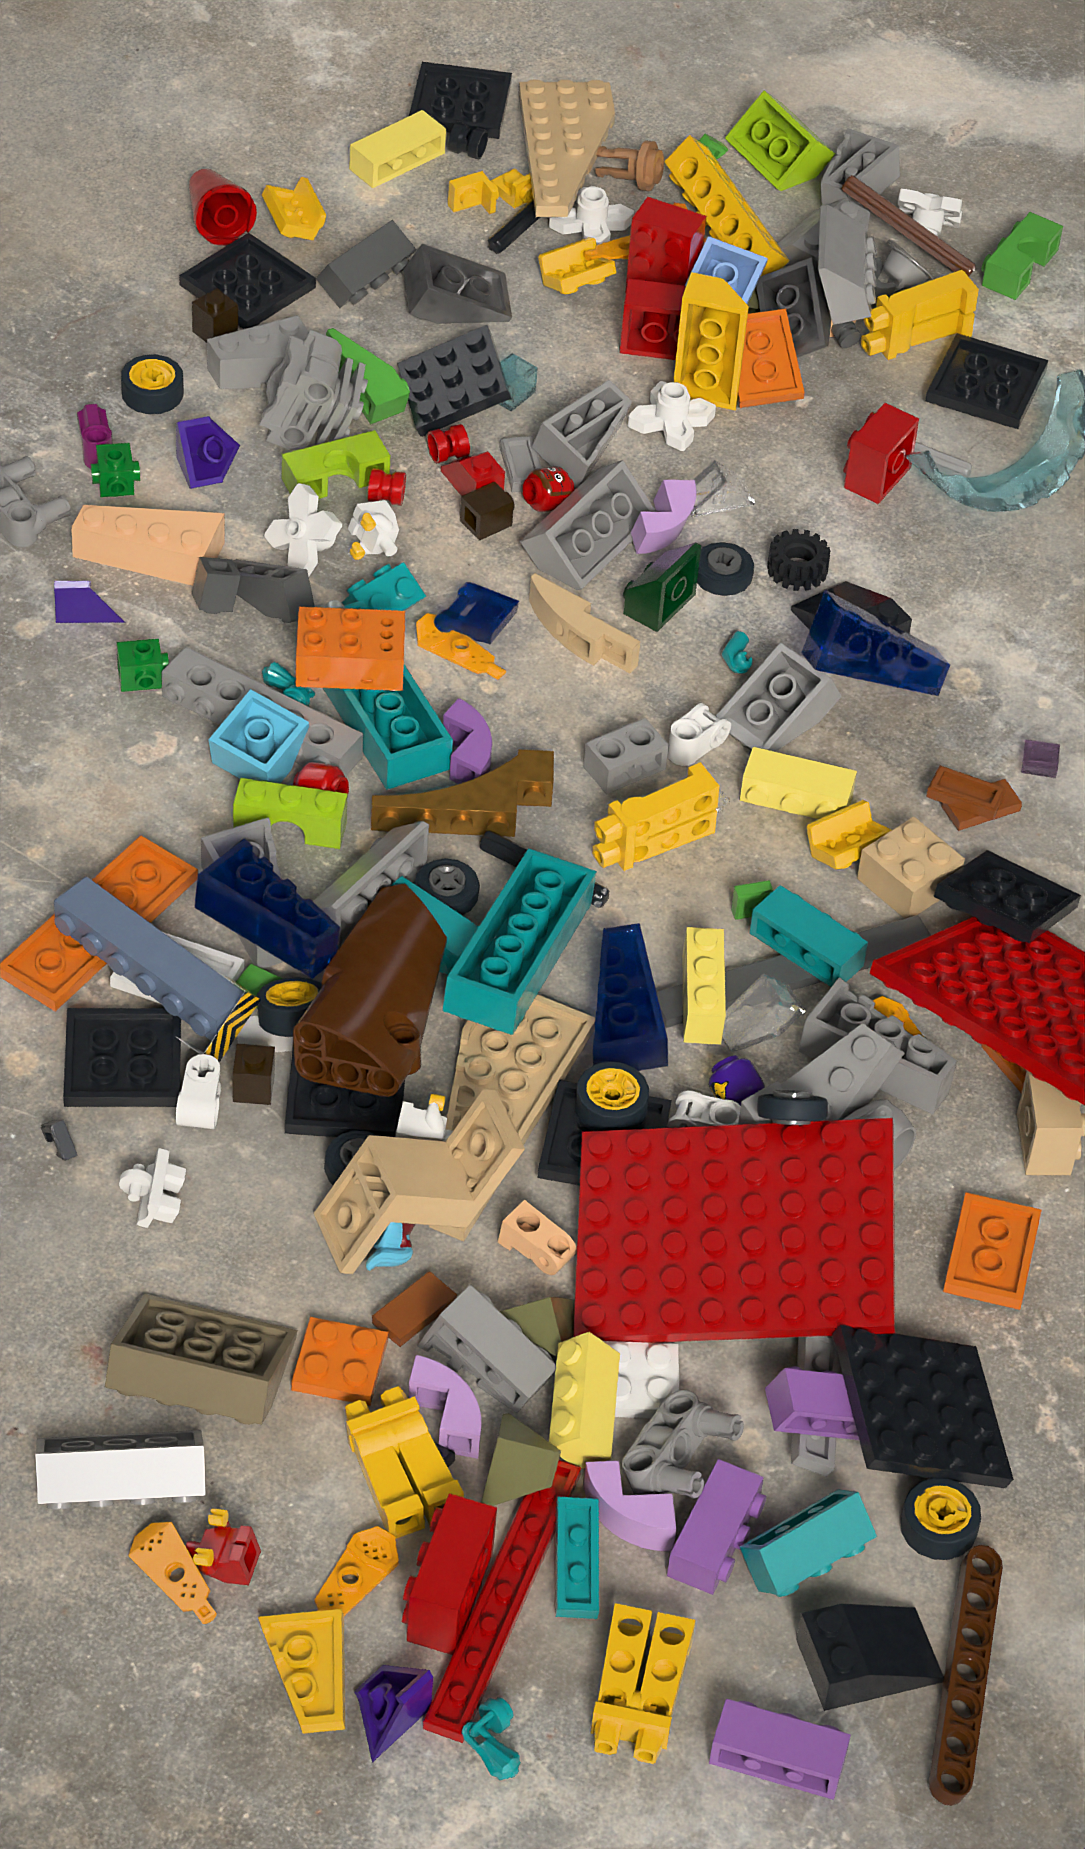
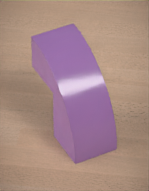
M458 698L443 715V725L452 737L453 745L458 747L451 755L450 780L461 784L490 772L492 736L488 724L481 714L467 702Z

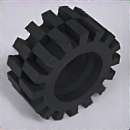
M793 529L792 534H789L787 530L783 531L781 537L777 534L774 537V541H771L767 564L768 574L770 577L774 576L773 581L776 584L783 581L782 587L788 589L789 585H793V591H799L800 586H803L805 591L811 590V584L817 588L820 586L821 581L824 582L828 575L830 547H827L825 539L820 541V535L817 533L810 536L809 530H804V534H799L798 529ZM791 558H801L807 560V562H797L791 560Z

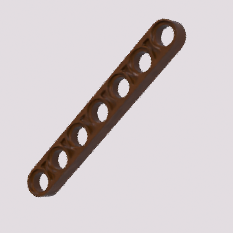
M985 1545L974 1546L964 1557L960 1565L929 1777V1789L932 1796L938 1802L950 1806L961 1802L970 1792L973 1785L1003 1569L1000 1555L994 1549ZM978 1558L985 1561L990 1567L991 1574L986 1575L978 1572L972 1564V1559ZM974 1593L979 1595L984 1600L986 1609L981 1610L973 1607L967 1599V1594ZM962 1629L974 1630L979 1635L981 1644L973 1645L967 1642L963 1637ZM965 1664L974 1671L976 1680L967 1681L962 1678L957 1671V1665ZM952 1701L964 1702L969 1707L971 1716L967 1718L959 1716L952 1708ZM948 1737L959 1739L964 1744L966 1753L961 1755L952 1752L947 1745L946 1739ZM949 1774L954 1776L960 1784V1791L952 1792L948 1790L941 1781V1775Z

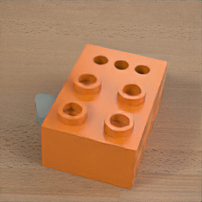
M337 600L329 601L324 608L299 607L296 687L403 691L405 611L347 609Z

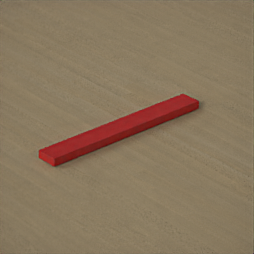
M559 1460L552 1487L524 1496L423 1721L424 1730L460 1743L464 1742L461 1734L463 1726L468 1722H473L556 1532L557 1497L572 1496L581 1475V1467Z

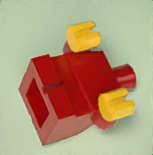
M212 1508L210 1512L213 1515H208V1523L214 1525V1528L205 1529L201 1542L187 1541L186 1548L193 1558L194 1564L199 1565L198 1568L202 1574L224 1583L249 1586L261 1553L254 1531L251 1526L241 1525L240 1528H231L228 1521V1511Z

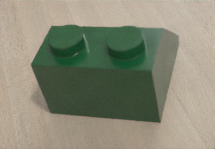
M695 542L664 552L655 562H650L644 572L635 581L631 580L625 587L623 592V598L625 599L623 614L658 632L696 595L701 545Z

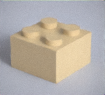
M912 817L862 849L857 879L906 919L920 914L940 901L934 897L937 884L962 868L965 858L917 818Z
M1029 1071L1026 1073L1016 1114L1025 1175H1071L1075 1160H1080L1081 1136H1085V1113L1080 1111L1082 1104L1065 1097L1062 1091L1049 1083L1034 1078Z

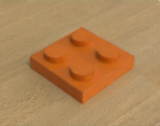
M310 1317L292 1378L291 1390L348 1402L362 1400L366 1401L368 1406H371L388 1344L389 1332Z

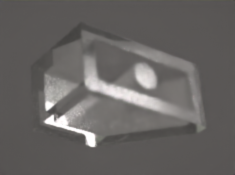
M762 974L726 1010L722 1040L731 1052H737L770 1040L784 1033L806 1009L788 984Z

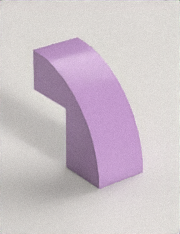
M663 480L653 500L656 512H640L631 531L636 554L661 550L677 539L696 501L695 480Z
M416 1355L409 1380L408 1398L415 1396L420 1407L444 1411L440 1425L439 1445L454 1451L455 1455L478 1459L481 1439V1412L473 1391L457 1373L435 1360Z
M619 1461L586 1462L584 1491L586 1498L599 1499V1521L613 1534L633 1545L656 1551H672L676 1535L672 1494L623 1495Z

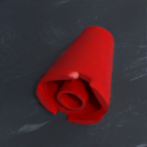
M211 169L198 170L191 176L189 191L194 223L198 232L207 241L215 245H229L239 239L238 237L245 231L248 233L252 229L256 221L257 209L251 195L244 188Z

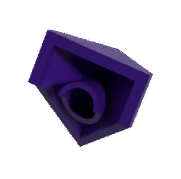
M210 416L176 422V458L189 488L193 489L223 483L240 444L218 426Z
M54 581L56 623H126L91 589V581Z
M382 1665L354 1691L359 1701L372 1763L428 1712L432 1703L433 1675L430 1670Z

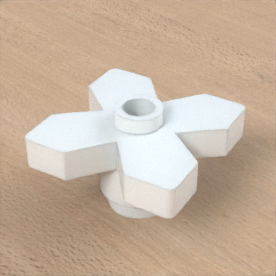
M595 186L583 187L577 192V199L573 205L574 208L571 209L568 217H549V228L563 235L582 232L583 239L588 237L595 238L596 244L599 245L610 241V231L626 230L632 224L634 210L622 204L609 205V199L602 188Z
M900 189L898 197L899 209L936 236L941 234L942 225L960 228L962 200Z
M660 381L651 390L650 402L652 405H638L629 414L628 427L642 434L663 430L666 444L684 451L693 442L694 430L692 427L707 426L715 417L716 405L702 398L690 400L687 388L680 383Z
M298 483L288 497L289 519L273 520L264 537L275 549L285 550L289 548L287 565L289 567L307 569L308 576H310L318 564L317 551L328 549L334 544L336 535L342 528V523L332 512L324 510L317 512L318 495L309 485Z

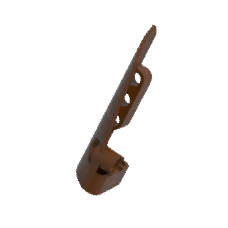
M405 883L383 887L326 967L321 990L294 1027L295 1067L303 1078L312 1082L374 1095L392 1096L399 1090L408 1075L420 1070L421 1044L447 945V937L425 904Z

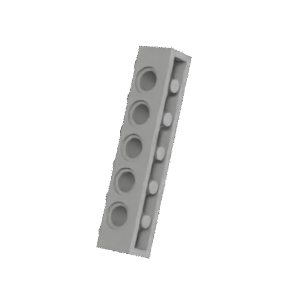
M185 647L162 671L163 697L219 725L223 723L250 689L308 721L309 728L295 760L296 763L302 766L310 762L334 765L342 769L346 777L362 759L363 733L188 647Z

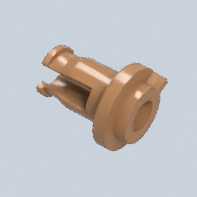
M645 140L640 149L620 147L607 149L605 146H600L597 150V157L629 159L628 169L597 167L595 169L597 177L603 178L606 175L616 179L634 180L641 191H651L655 184L660 183L662 179L664 155L662 150L658 149L655 141Z

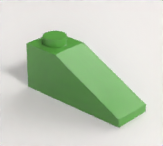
M328 329L326 336L338 341L342 347L338 373L347 357L353 359L351 377L359 362L366 364L364 379H367L368 383L365 392L360 395V401L364 402L362 412L370 425L404 412L410 395L407 382L399 377L392 366L336 329Z

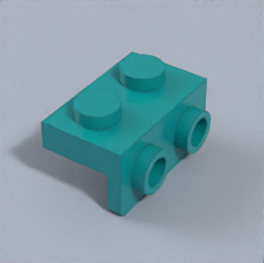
M403 562L393 569L390 564L382 567L372 575L374 580L367 584L364 579L355 583L346 590L349 596L341 603L348 605L363 600L368 609L405 611L422 601L426 595Z

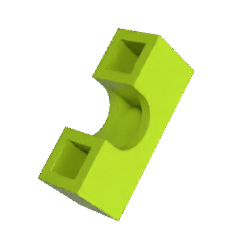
M373 430L282 454L281 479L290 494L295 486L301 483L309 485L318 495V499L328 497V477L348 476L355 481L358 488L369 486L372 468L382 469L385 473L390 474L391 455L377 432Z
M240 778L233 803V828L269 817L271 829L274 823L290 822L303 830L305 844L340 849L347 824L348 794Z

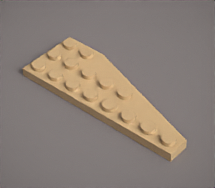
M537 79L519 82V99L536 217H568L577 199V192L579 188L583 187L586 174L589 175L597 159V150L602 142L606 141L608 130L613 127L615 122V109L610 82H603L601 80H591L589 82H573L571 80L543 82Z
M537 994L513 1035L468 1020L462 1029L446 1129L454 1131L483 1089L497 1090L524 1145L554 1097L559 1080L564 1081L596 1029L597 1018ZM492 1195L467 1228L429 1225V1227L464 1242Z

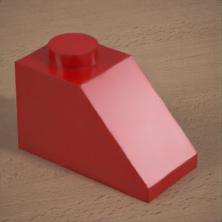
M488 451L441 466V472L461 496L494 481L504 490L505 471Z

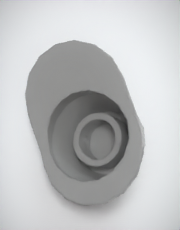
M888 240L892 249L883 264V270L889 277L888 282L893 281L895 283V290L909 289L925 283L928 279L933 280V277L910 254L894 241Z

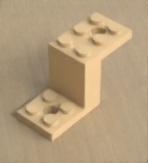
M483 1089L446 1142L374 1135L367 1137L314 1212V1216L340 1273L353 1274L390 1222L466 1228L469 1226L525 1150L497 1090Z

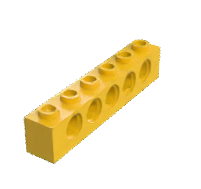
M689 135L664 161L671 171L669 174L671 180L685 190L682 195L692 206L697 207L696 213L707 216L706 225L712 228L709 234L713 238L768 258L761 276L782 269L790 260L709 148Z

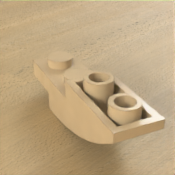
M536 573L531 576L529 602L543 626L564 647L593 666L601 658L628 673H631L638 666L639 640L590 615L591 603L582 597L571 593Z

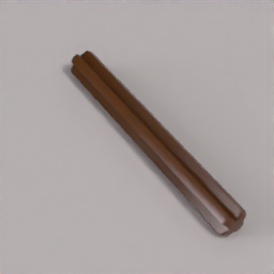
M851 175L842 186L844 193L953 272L963 270L969 277L975 270L976 264L861 180Z

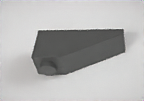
M239 559L233 560L241 575L237 595L265 616L282 619L284 623L298 621L299 607H315L307 569Z

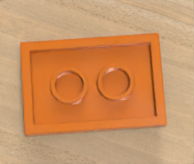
M786 309L748 314L738 392L739 407L744 408L804 399L805 391Z
M965 1192L943 1292L1020 1310L1042 1210Z

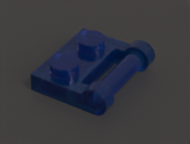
M466 582L458 590V596L451 605L437 614L434 624L441 632L447 633L454 630L471 637L475 641L490 645L517 613L519 601L475 583ZM476 602L466 616L461 615L468 605Z

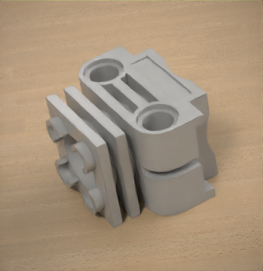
M309 330L305 340L291 336L285 348L284 360L273 370L267 383L268 405L263 410L260 419V426L270 429L266 441L286 449L300 450L307 447L317 428L318 433L315 445L325 443L329 434V442L348 437L351 431L348 426L352 419L356 421L359 419L364 406V402L360 401V395L365 392L368 380L364 379L366 364L359 362L351 377L353 359L347 357L338 373L342 355V347L338 341L313 330Z

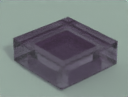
M1025 740L1021 773L1056 778L1060 744Z

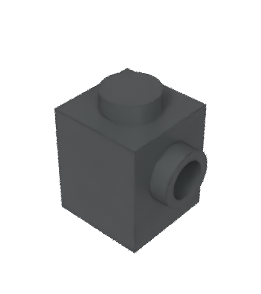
M199 557L191 593L199 610L209 614L233 612L241 577L233 559Z

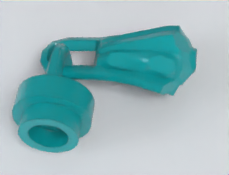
M273 662L263 668L262 676L266 685L284 690L282 694L309 707L310 698L315 696V691L309 687H296V678L278 663Z
M489 1698L478 1708L481 1718L477 1722L465 1724L461 1734L464 1740L482 1758L491 1776L496 1777L498 1780L514 1778L519 1772V1765L521 1763L519 1753L499 1742L487 1731L490 1729L492 1732L500 1734L510 1726V1720L514 1714L510 1705L503 1698ZM482 1735L486 1740L479 1744L474 1738Z

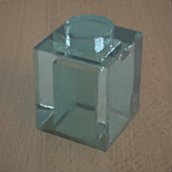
M513 353L501 361L512 398L499 404L511 412L536 392L538 367Z

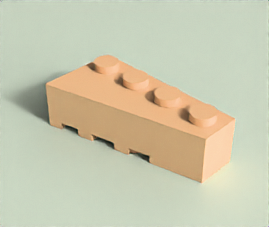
M83 505L71 527L72 553L75 558L192 586L195 580L199 557L218 558L225 543V513Z

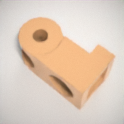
M526 1200L521 1202L502 1221L498 1243L509 1251L515 1248L525 1257L533 1260L535 1265L548 1275H555L577 1253V1248L572 1238Z

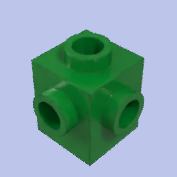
M130 443L96 445L97 463L91 464L92 484H99L100 497L134 495V481H140L139 461H132Z
M159 639L117 642V669L121 692L161 689L162 671L168 666L169 659L167 652L161 653Z

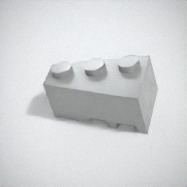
M847 128L843 144H839L835 160H831L821 180L822 205H829L845 198L865 208L842 191L843 184L848 177L853 175L881 194L900 177L899 145Z
M296 315L207 339V369L219 389L261 388V383H268L273 370L284 360L285 348L291 336L305 340L309 331L300 317Z
M608 380L542 422L532 448L551 467L563 468L572 479L574 489H577L586 480L621 427L632 401L614 383Z
M862 1023L782 1083L781 1086L784 1090L809 1091L813 1093L812 1096L826 1098L828 1102L827 1118L820 1121L843 1120L854 1111L869 1104L905 1053Z
M469 1285L438 1316L417 1345L426 1352L434 1348L449 1358L447 1366L455 1372L463 1368L480 1379L477 1382V1387L516 1413L547 1383L556 1371V1364L552 1361L549 1353L543 1348L534 1345L523 1334L522 1329L516 1322L502 1315L493 1306L491 1299L486 1294L477 1291L472 1285Z

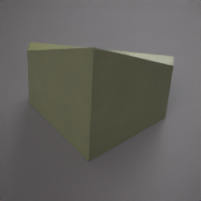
M547 1297L500 1311L507 1319L516 1322L522 1329L523 1334L531 1342L556 1357L558 1343L571 1339L574 1336V1299Z
M503 1414L481 1503L495 1506L546 1488H551L561 1450L511 1414Z

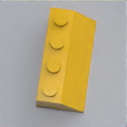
M693 272L690 274L682 297L674 382L680 383L687 388L690 400L702 398L715 404L716 407L736 410L749 306L724 279Z

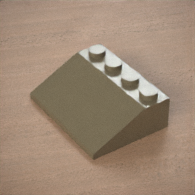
M143 1294L111 1343L105 1387L117 1390L118 1393L125 1396L139 1395L156 1399L158 1403L167 1406L181 1405L193 1408L204 1415L218 1414L234 1418L242 1424L262 1425L273 1405L297 1338L298 1330Z

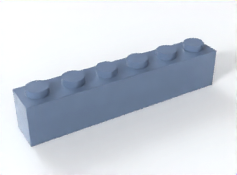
M87 876L54 900V921L62 934L71 936L83 945L90 955L98 956L117 975H123L134 983L144 995H150L161 1003L168 1013L180 1017L199 1036H205L212 1041L244 994L241 989Z

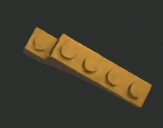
M518 749L517 756L493 771L473 780L444 789L404 795H372L371 830L389 832L396 827L424 821L429 824L428 833L484 836L487 831H492L500 836L515 837L517 805L552 807L554 751Z

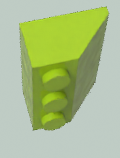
M765 90L725 137L779 191L816 178L836 154L792 111Z

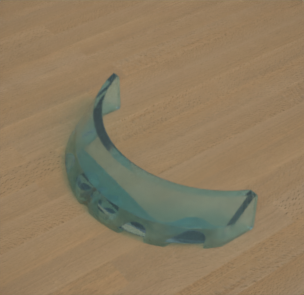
M1077 369L1057 375L1054 406L1042 435L1025 456L1000 472L974 478H965L961 475H947L938 470L929 450L911 453L906 458L940 490L966 506L984 511L1007 512L1036 505L1041 498L1052 496L1070 479V473L1073 471L1078 460L1083 459L1085 454V376L1083 371Z

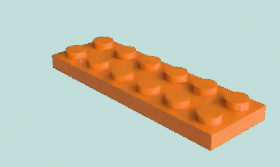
M140 835L96 875L92 881L151 923L198 879V869ZM54 914L0 963V978L56 1012L107 963L98 956L90 955L83 945L71 936L62 934L55 925Z

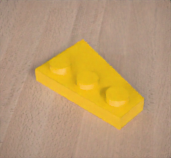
M342 1609L258 1617L302 1733L345 1730L344 1615Z

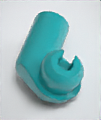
M741 631L733 634L722 651V657L729 669L737 674L746 673L753 664L752 657L748 659L745 657L747 652L743 650L749 643V638Z

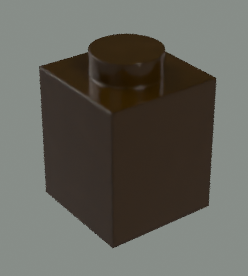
M216 288L192 301V332L206 343L207 339L238 331V304Z
M494 481L461 496L460 522L480 541L512 526L513 510L515 509L514 500L508 492H505Z
M237 1044L233 1066V1102L271 1105L275 1077V1047Z

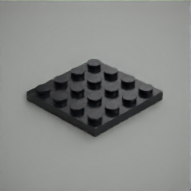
M839 1325L832 1335L867 1469L934 1479L948 1478L956 1482L1006 1489L1014 1479L976 1346L896 1333L874 1334L864 1329Z

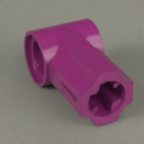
M97 404L85 405L81 411L77 412L83 449V462L89 468H91V464L97 463L96 445L112 444V432L108 425L106 410L101 409Z

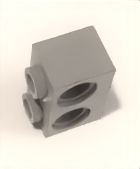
M644 718L632 724H626L606 735L595 737L587 742L585 746L584 768L607 795L665 770L669 744L650 722Z

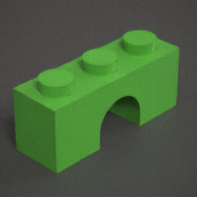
M1029 212L1021 222L1017 221L1011 234L1007 238L1003 237L996 251L992 255L988 254L984 259L981 271L984 272L982 286L1016 300L1030 284L1033 264L1037 263L1045 267L1059 250L1063 225L1032 212Z

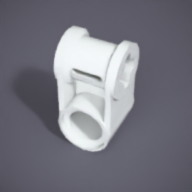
M699 703L689 713L674 721L671 725L668 759L680 766L694 764L703 755L713 748L720 746L725 741L731 730L730 721L727 719L720 720L709 712L708 706L704 703Z
M199 1054L188 1061L182 1090L179 1092L177 1101L176 1125L207 1129L216 1128L221 1083L219 1082L220 1064L213 1056Z
M683 1091L678 1094L675 1102L677 1111L669 1119L667 1128L685 1127L686 1124L687 1127L738 1125L741 1106L732 1100L714 1098L695 1091Z

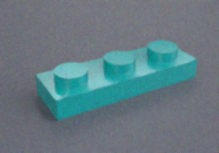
M557 1497L555 1617L597 1619L599 1615V1499Z

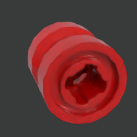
M462 424L450 426L447 431L436 429L429 431L427 434L429 453L436 464L446 462L449 457L454 456L459 459L468 457L470 454L469 438Z
M372 468L368 486V501L387 500L392 505L402 506L406 488V473L395 471L393 474H387L382 469Z

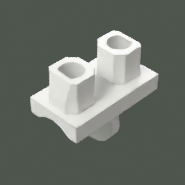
M158 1148L155 1163L148 1165L146 1172L144 1165L135 1164L133 1169L124 1171L120 1176V1189L128 1194L130 1201H139L141 1196L136 1225L148 1228L153 1219L173 1223L179 1213L180 1198L164 1194L163 1189L178 1193L185 1180L186 1169L168 1162L170 1153L168 1150Z

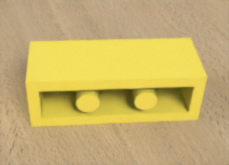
M421 110L350 144L349 169L371 188H375L445 154L446 128L425 111Z
M753 747L743 775L740 801L821 819L850 806L857 771Z
M687 927L682 955L683 1043L721 1045L726 1017L724 929Z
M590 1332L558 1343L549 1442L561 1450L560 1457L570 1464L581 1467V1469L585 1468L586 1462L607 1461L611 1459L620 1360L619 1352Z

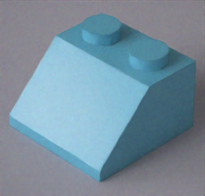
M250 689L208 739L212 763L239 779L246 778L280 784L290 773L308 731L309 722Z

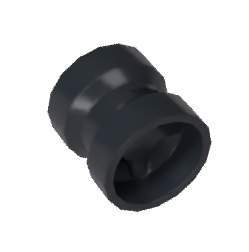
M457 121L449 136L448 150L457 154L465 152L470 158L479 160L487 146L488 131L479 127L472 129L469 128L468 124Z

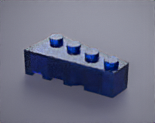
M827 590L824 591L801 652L817 671L939 696L950 668L948 661L935 647Z
M244 838L198 874L194 908L313 979L326 969L337 953L340 926L311 899H303L296 892L297 886L288 878L285 880L280 878L273 871L274 865L265 856L259 858L253 852V845Z
M640 923L604 928L593 1039V1065L608 1061L620 1062L634 1067L638 1071L668 1066V1037Z

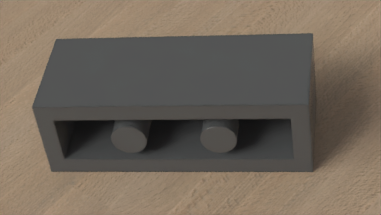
M392 219L329 263L316 277V280L339 308L348 302L355 305L368 294L366 291L372 286L376 290L390 279L388 274L392 271L396 275L401 273L409 262L408 258L417 249Z

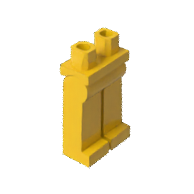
M959 270L891 295L890 298L886 294L878 296L876 308L871 309V317L863 319L865 326L871 333L861 336V347L869 356L882 352L886 359L890 360L896 358L897 353L907 352L911 346L956 333L971 337L978 287L963 270Z
M699 762L688 767L687 778L643 798H628L622 805L618 800L609 803L608 816L594 821V831L600 840V843L593 845L592 854L602 868L618 863L623 871L633 868L634 862L646 860L715 833L716 808L718 807L720 785L703 764Z
M399 1386L384 1391L380 1395L383 1408L370 1412L366 1401L362 1400L345 1406L348 1444L351 1451L356 1454L384 1528L387 1532L394 1535L395 1539L424 1529V1515L430 1526L435 1511L434 1507L445 1504L449 1493L464 1498V1492L458 1480H454L428 1431L422 1415L418 1411L420 1408L415 1396L408 1398ZM412 1516L405 1524H395L396 1521Z
M615 1603L598 1702H595L591 1734H594V1750L598 1753L612 1755L617 1753L619 1740L636 1743L633 1757L638 1761L654 1764L661 1750L667 1749L672 1715L686 1661L690 1653L696 1620L660 1612L657 1613L640 1691L637 1690L649 1638L653 1611ZM624 1619H634L637 1620L641 1624V1626L623 1623L621 1621ZM668 1627H674L679 1629L683 1633V1635L666 1632L662 1630Z

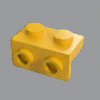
M301 177L294 190L266 185L261 194L278 230L286 237L314 240L319 229L325 223L326 213L308 178Z
M592 237L545 252L538 257L543 285L560 291L561 294L574 293L579 290L578 287L585 284L594 285L604 282L606 280L605 277L617 273L615 261L603 257L590 261L585 259L584 251L596 249V240Z
M865 800L854 803L807 825L811 856L836 870L851 866L852 862L861 859L862 849L892 831L872 820L870 804Z

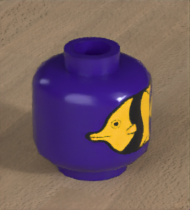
M733 1055L721 1060L711 1069L712 1075L709 1078V1087L715 1098L732 1100L741 1106L743 1100L765 1088V1084L755 1066L746 1058L739 1059L738 1056Z

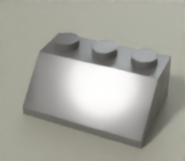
M845 198L829 204L834 209L864 224L868 232L869 210ZM820 208L814 210L777 243L790 260L783 268L811 257L818 262Z

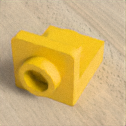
M514 168L491 180L498 188L499 197L514 209L529 203L533 199L530 173L523 176Z
M483 171L449 181L448 206L453 212L480 204L489 214L496 212V200L499 198L498 188Z

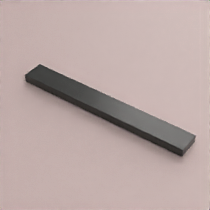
M919 915L858 932L857 934L868 942L864 966L859 971L871 968L873 961L931 936ZM783 955L725 971V1009L729 1010L822 981ZM683 984L651 994V1003L666 1028L683 1023Z

